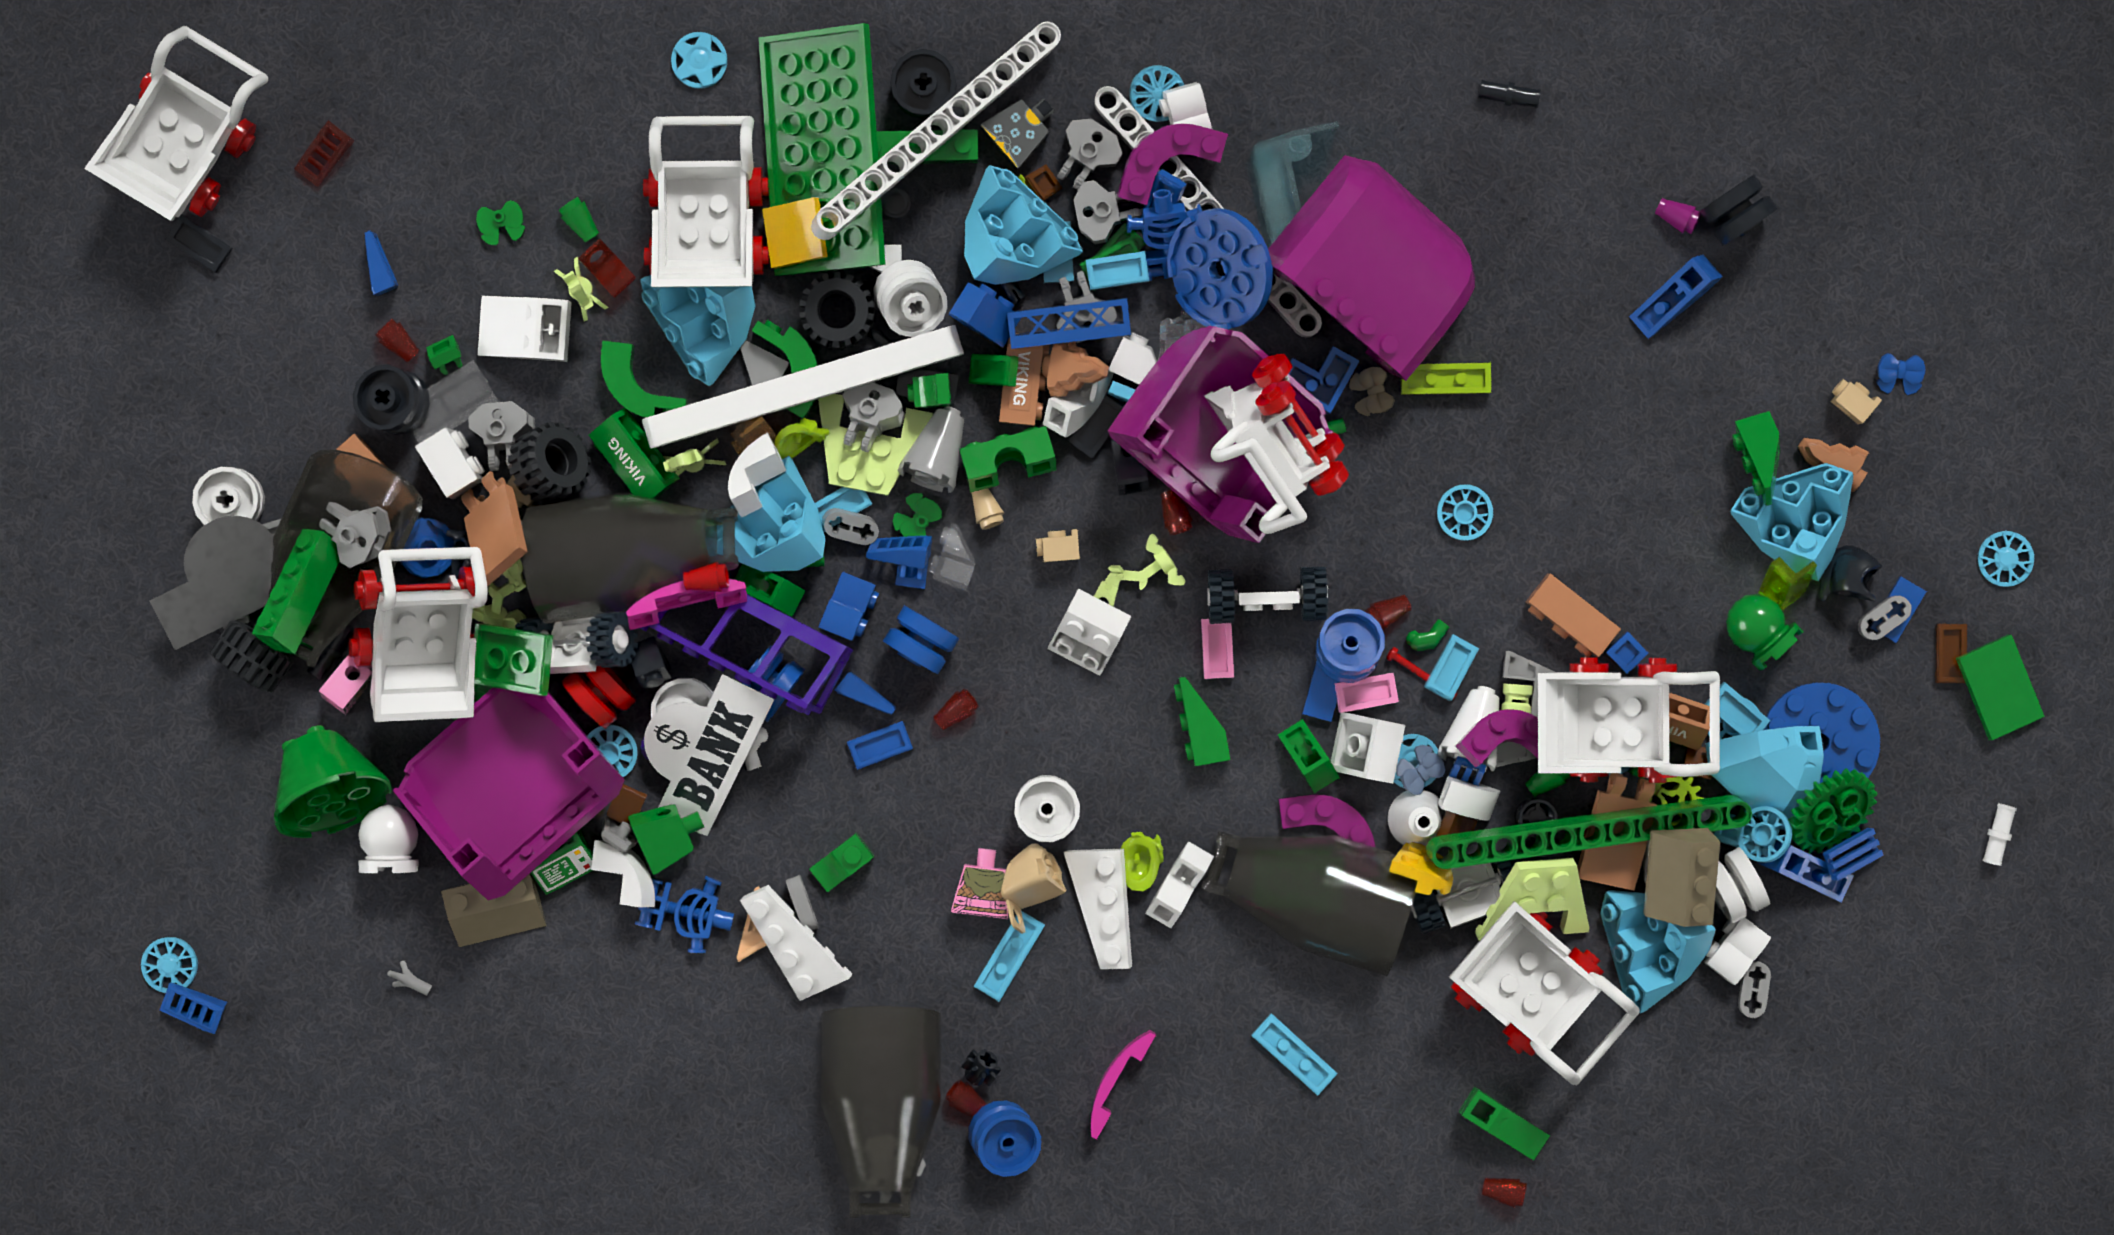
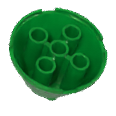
M317 725L309 728L306 732L307 734L282 744L283 756L274 812V823L281 834L293 838H312L311 832L327 829L328 835L360 823L369 811L384 806L387 803L386 795L387 793H392L389 779L338 732L325 730L324 726ZM357 817L354 821H352V822H350V823L341 824V823H344V822H346V821H348V820H350V819H353V818Z

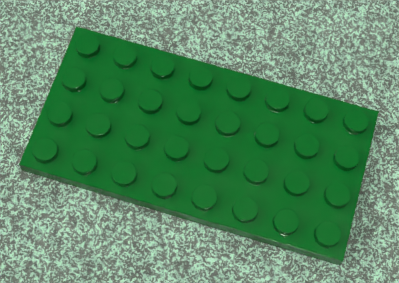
M865 23L758 37L770 207L815 197L819 198L820 208H822L878 161L869 24ZM871 180L865 181V185L869 190L878 191L875 182ZM881 197L836 236L825 240L828 257L774 268L775 276L886 265ZM843 199V204L847 209H856V205L852 200ZM826 217L822 218L825 228H834L832 220Z

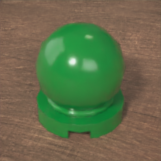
M1760 594L1746 595L1737 600L1729 610L1726 621L1727 632L1731 640L1743 651L1754 653L1751 662L1759 671L1767 667L1764 662L1771 656L1775 660L1781 657L1797 641L1795 636L1801 635L1804 632L1795 622L1789 625L1785 624V615L1779 605L1768 596Z

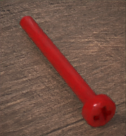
M1396 647L1389 651L1386 656L1387 660L1391 661L1394 659L1427 682L1430 676L1428 673L1399 655Z

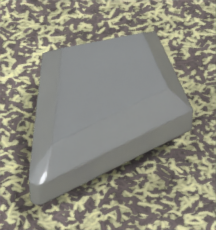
M607 815L605 816L601 831L603 841L620 852L631 849L638 842L630 834L632 829L630 824L622 822L619 825Z

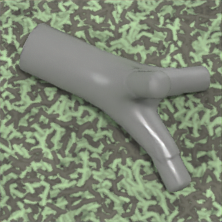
M405 961L400 962L403 974L391 970L388 971V976L398 980L392 983L394 988L409 987L427 996L432 985L414 976L408 969Z

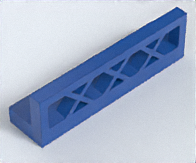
M1127 298L1007 312L1011 349L1131 335ZM1122 306L1123 321L1109 323L1102 315L1109 307ZM1103 308L1099 314L1092 309ZM1080 310H1087L1096 317L1091 325L1078 326L1072 319ZM1074 311L1069 318L1063 314V312ZM1057 313L1066 320L1060 329L1049 330L1042 324L1049 314ZM1043 315V317L1039 321L1032 317ZM1027 317L1036 325L1031 332L1016 334L1014 318ZM1098 320L1103 322L1102 324H1096ZM1068 324H1071L1073 326L1066 328ZM1038 327H1040L1041 329H1043V331H1036V330L1038 329Z

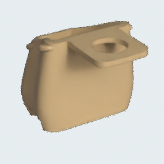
M1036 843L1027 846L1010 861L1005 871L1001 888V895L1006 900L1010 922L1013 928L1021 934L1025 933L1021 909L1053 899L1066 892L1062 881L1061 869L1053 854L1047 852L1045 848ZM1013 910L1015 911L1018 917L1019 924L1017 923L1014 917Z

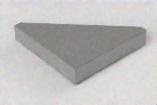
M746 340L740 347L752 386L784 376L790 364Z

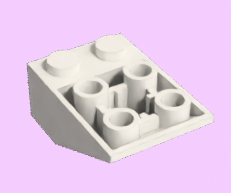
M482 296L478 356L567 362L572 302L569 300Z

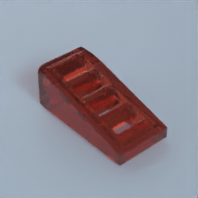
M328 120L294 169L315 186L319 187L355 140ZM330 133L341 141L339 146H336L327 139ZM322 143L334 151L332 156L320 148ZM315 152L328 161L325 166L312 157ZM307 162H310L321 171L318 176L305 167Z

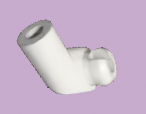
M763 727L760 728L744 760L747 771L762 767L757 750L761 743L768 739L767 730Z

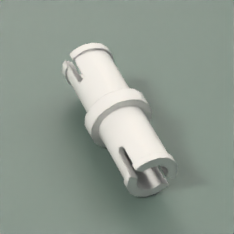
M1998 803L1992 829H1988L1987 835H1990L1982 861L2001 866L2007 840L2010 841L2012 834L2009 833L2017 808Z

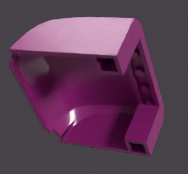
M1346 155L1343 156L1268 249L1273 273L1277 277L1302 289L1368 347L1365 352L1366 355L1386 372L1407 381L1443 337L1469 301L1475 288V274L1471 257L1461 238L1378 163Z
M1208 326L1182 336L1164 352L1132 394L1108 429V433L1115 442L1213 526L1229 536L1260 543L1266 533L1259 529V522L1277 502L1244 455L1224 462H1216L1211 458L1212 448L1228 431L1204 396L1212 391L1216 392L1225 386H1231L1235 392L1256 383L1252 373L1260 361L1268 357V355L1242 332ZM1288 374V381L1296 392L1295 399L1316 430L1322 428L1325 432L1324 435L1333 433V430L1329 429L1324 415L1326 412L1323 404ZM1294 411L1291 415L1304 435H1308L1309 432ZM1285 418L1282 419L1293 438H1297Z
M493 687L474 703V717L457 718L408 761L403 771L406 775L399 788H394L393 792L459 874L489 901L505 896L619 795L625 779L549 692L546 696Z

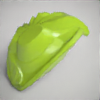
M803 418L800 420V423L791 424L783 428L776 436L774 445L781 459L788 456L792 459L815 441L821 442L825 440L830 432L825 428H817L816 421Z
M1132 832L1131 837L1123 842L1120 848L1124 849L1126 885L1131 890L1143 892L1154 883L1159 865L1164 862L1163 846L1158 834L1152 839L1149 836H1145L1143 832Z

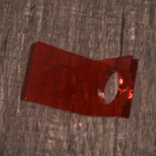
M598 239L578 258L614 298L636 279L632 272L601 239ZM603 250L598 260L590 262V258L595 252Z

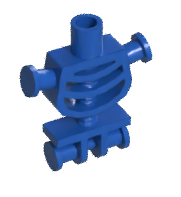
M1167 189L1157 190L1153 193L1155 207L1143 209L1142 218H1132L1131 215H1127V233H1131L1132 230H1142L1144 242L1149 247L1162 249L1145 252L1149 281H1152V277L1164 276V279L1169 278L1167 256L1171 239L1176 229L1185 219L1202 211L1200 204L1197 205V208L1186 211L1184 203L1172 204L1171 191Z
M705 876L704 879L707 881L703 890L698 888L687 890L678 903L668 901L672 882H666L663 896L657 895L659 884H663V881L652 878L655 900L661 901L660 909L638 907L641 913L639 921H635V925L652 928L653 924H650L652 914H657L655 930L661 931L665 913L674 914L677 932L681 936L691 938V948H688V952L706 953V949H703V938L710 937L712 927L730 931L734 913L717 909L719 897L715 896L714 893L717 886H721L722 882L712 877ZM689 895H698L690 906L683 904ZM702 897L707 898L702 908H696ZM709 904H711L710 910H706ZM680 916L687 918L689 931L682 927ZM693 919L698 920L699 932H695Z

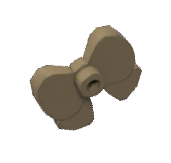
M1381 367L1367 368L1360 372V374L1355 373L1350 379L1349 388L1351 390H1367L1369 396L1355 404L1356 410L1365 416H1370V413H1384L1392 408L1395 402L1393 396L1385 392L1383 384L1387 378V372Z

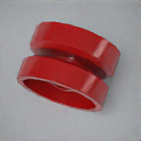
M597 666L595 671L584 672L590 681L579 672L570 673L561 681L563 686L577 705L604 729H607L617 719V714L609 704V701L623 711H626L637 701L629 688L609 667Z

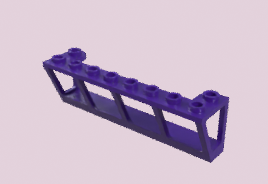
M640 539L601 595L599 601L607 604L605 610L610 613H626L630 607L623 604L645 559L677 575L678 580L676 583L683 581L684 572L697 568ZM634 565L620 595L616 600L612 599V595ZM748 594L747 602L728 607L702 646L659 623L640 628L647 631L650 627L658 631L656 637L673 645L674 641L683 644L682 651L695 658H699L700 654L710 659L708 665L722 672L726 668L736 672L735 679L749 686L752 681L762 686L760 689L761 693L773 699H776L779 695L788 700L786 706L806 715H810L811 711L821 714L853 652V649ZM739 609L781 630L780 636L754 673L711 651V648ZM667 610L658 612L659 622ZM791 636L830 656L829 661L804 698L763 679V675ZM834 670L816 705L813 704L814 698Z

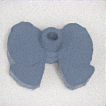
M1423 744L1415 746L1414 749L1419 763L1416 767L1404 758L1400 759L1396 766V775L1400 777L1403 787L1413 795H1420L1423 792L1424 782L1430 777L1440 778L1445 773L1443 760L1436 753L1432 752V747Z

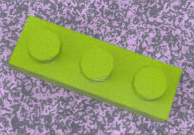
M1491 363L1420 364L1407 381L1401 379V395L1491 393Z

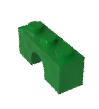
M1046 426L1040 428L1030 427L1021 433L1013 435H999L994 440L983 443L972 442L959 449L970 493L998 486L997 469L1006 461L1014 460L1020 462L1025 467L1028 478L1057 470L1056 458Z

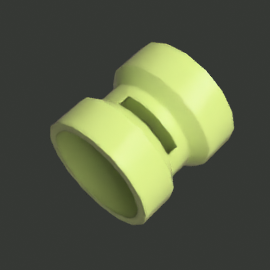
M1503 683L1505 702L1501 704V710L1514 709L1531 714L1529 697L1532 695L1533 686ZM1512 700H1521V703L1512 702Z

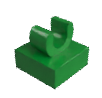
M454 335L426 347L434 369L439 367L442 374H448L445 364L454 361L458 368L462 367L461 352Z

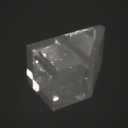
M952 523L950 528L944 527L939 544L944 545L940 556L934 555L929 572L934 573L932 579L967 591L976 561L958 524Z

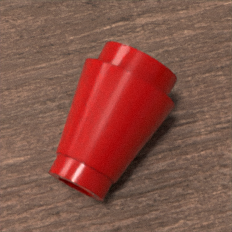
M715 562L690 570L689 572H684L683 581L685 589L722 592L723 588H729L727 565Z

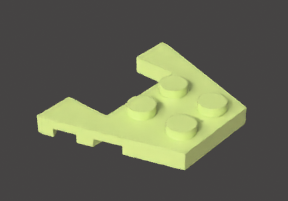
M832 394L819 398L822 428L828 429L830 432L824 440L829 485L888 496L900 476L897 470L901 461L927 425L933 413L906 408L901 438L885 435L876 436L869 452L861 450V442L865 437V431L859 430L852 446L844 444L848 428L840 427L844 406L843 396Z
M1563 858L1516 862L1499 890L1500 897L1495 904L1489 906L1486 911L1487 918L1483 925H1478L1475 934L1480 941L1513 901L1528 914L1563 911L1560 923L1563 934L1589 932L1578 869L1574 859Z

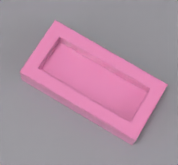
M1201 619L1204 679L1234 677L1231 623L1210 624L1209 619Z
M1394 673L1367 677L1355 683H1334L1339 713L1399 702Z

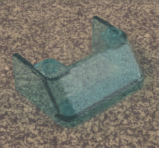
M1338 121L1281 134L1260 141L1252 148L1250 159L1269 247L1301 209L1292 162L1303 160L1310 154L1312 149L1311 137L1336 132L1339 128Z

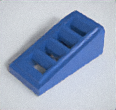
M372 231L365 232L371 290L373 295L379 296L398 288L397 286L399 285L377 234Z
M932 536L877 538L870 544L866 558L925 569L931 555Z
M848 672L834 690L838 694L887 714H892L896 710L895 705L852 672Z
M170 982L159 1011L203 1031L215 1034L227 1002ZM175 993L181 995L176 1008L171 1006ZM186 998L192 1000L188 1012L182 1010ZM197 1003L203 1005L199 1016L193 1014ZM208 1008L213 1010L210 1020L205 1018Z

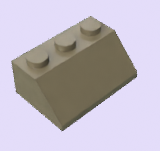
M1708 828L1653 830L1650 832L1643 912L1646 917L1683 927L1713 925L1720 840Z
M531 873L505 896L489 901L469 883L441 891L448 921L459 947L547 926L536 880Z

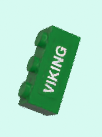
M626 408L611 415L588 435L594 442L596 449L605 456L611 464L613 471L621 477L630 489L632 496L642 506L659 497L680 479L675 472L665 471L663 462L666 461L657 448L650 449L645 432Z

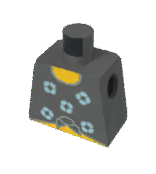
M1044 98L1031 109L1023 100H1020L983 122L981 129L1018 171L1049 135V131L1043 125V122L1055 111Z

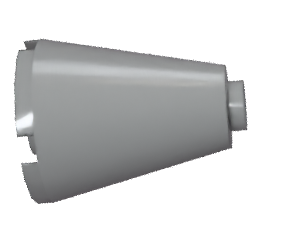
M944 406L943 409L935 411L901 461L897 470L900 475L904 477L905 472L912 475L911 482L934 491L942 492L944 487H948V493L954 490L964 427V419L960 416L961 412L959 410Z

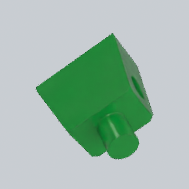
M675 804L628 816L633 832L653 875L692 852L694 846L689 834L705 828L698 811L681 818Z

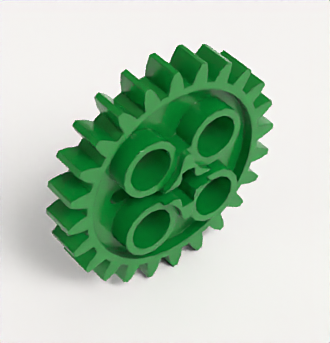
M1845 768L1840 774L1835 770L1832 778L1824 775L1822 783L1813 782L1814 788L1811 791L1804 790L1805 798L1796 800L1799 807L1791 809L1794 816L1788 818V821L1792 828V839L1802 850L1806 849L1809 853L1815 850L1818 854L1822 852L1824 847L1826 850H1829L1833 847V844L1838 845L1843 839L1850 838L1853 831L1859 833L1861 831L1858 827L1860 824L1868 823L1865 817L1874 813L1871 806L1877 804V801L1874 799L1877 792L1874 790L1875 785L1863 772L1859 773L1856 769L1850 772Z

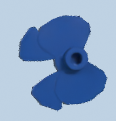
M1887 353L1881 357L1878 363L1877 371L1880 379L1876 382L1882 391L1890 393L1896 379L1903 378L1905 393L1907 395L1916 393L1922 387L1920 382H1922L1925 375L1924 361L1918 355H1914L1906 361L1897 360L1892 354Z

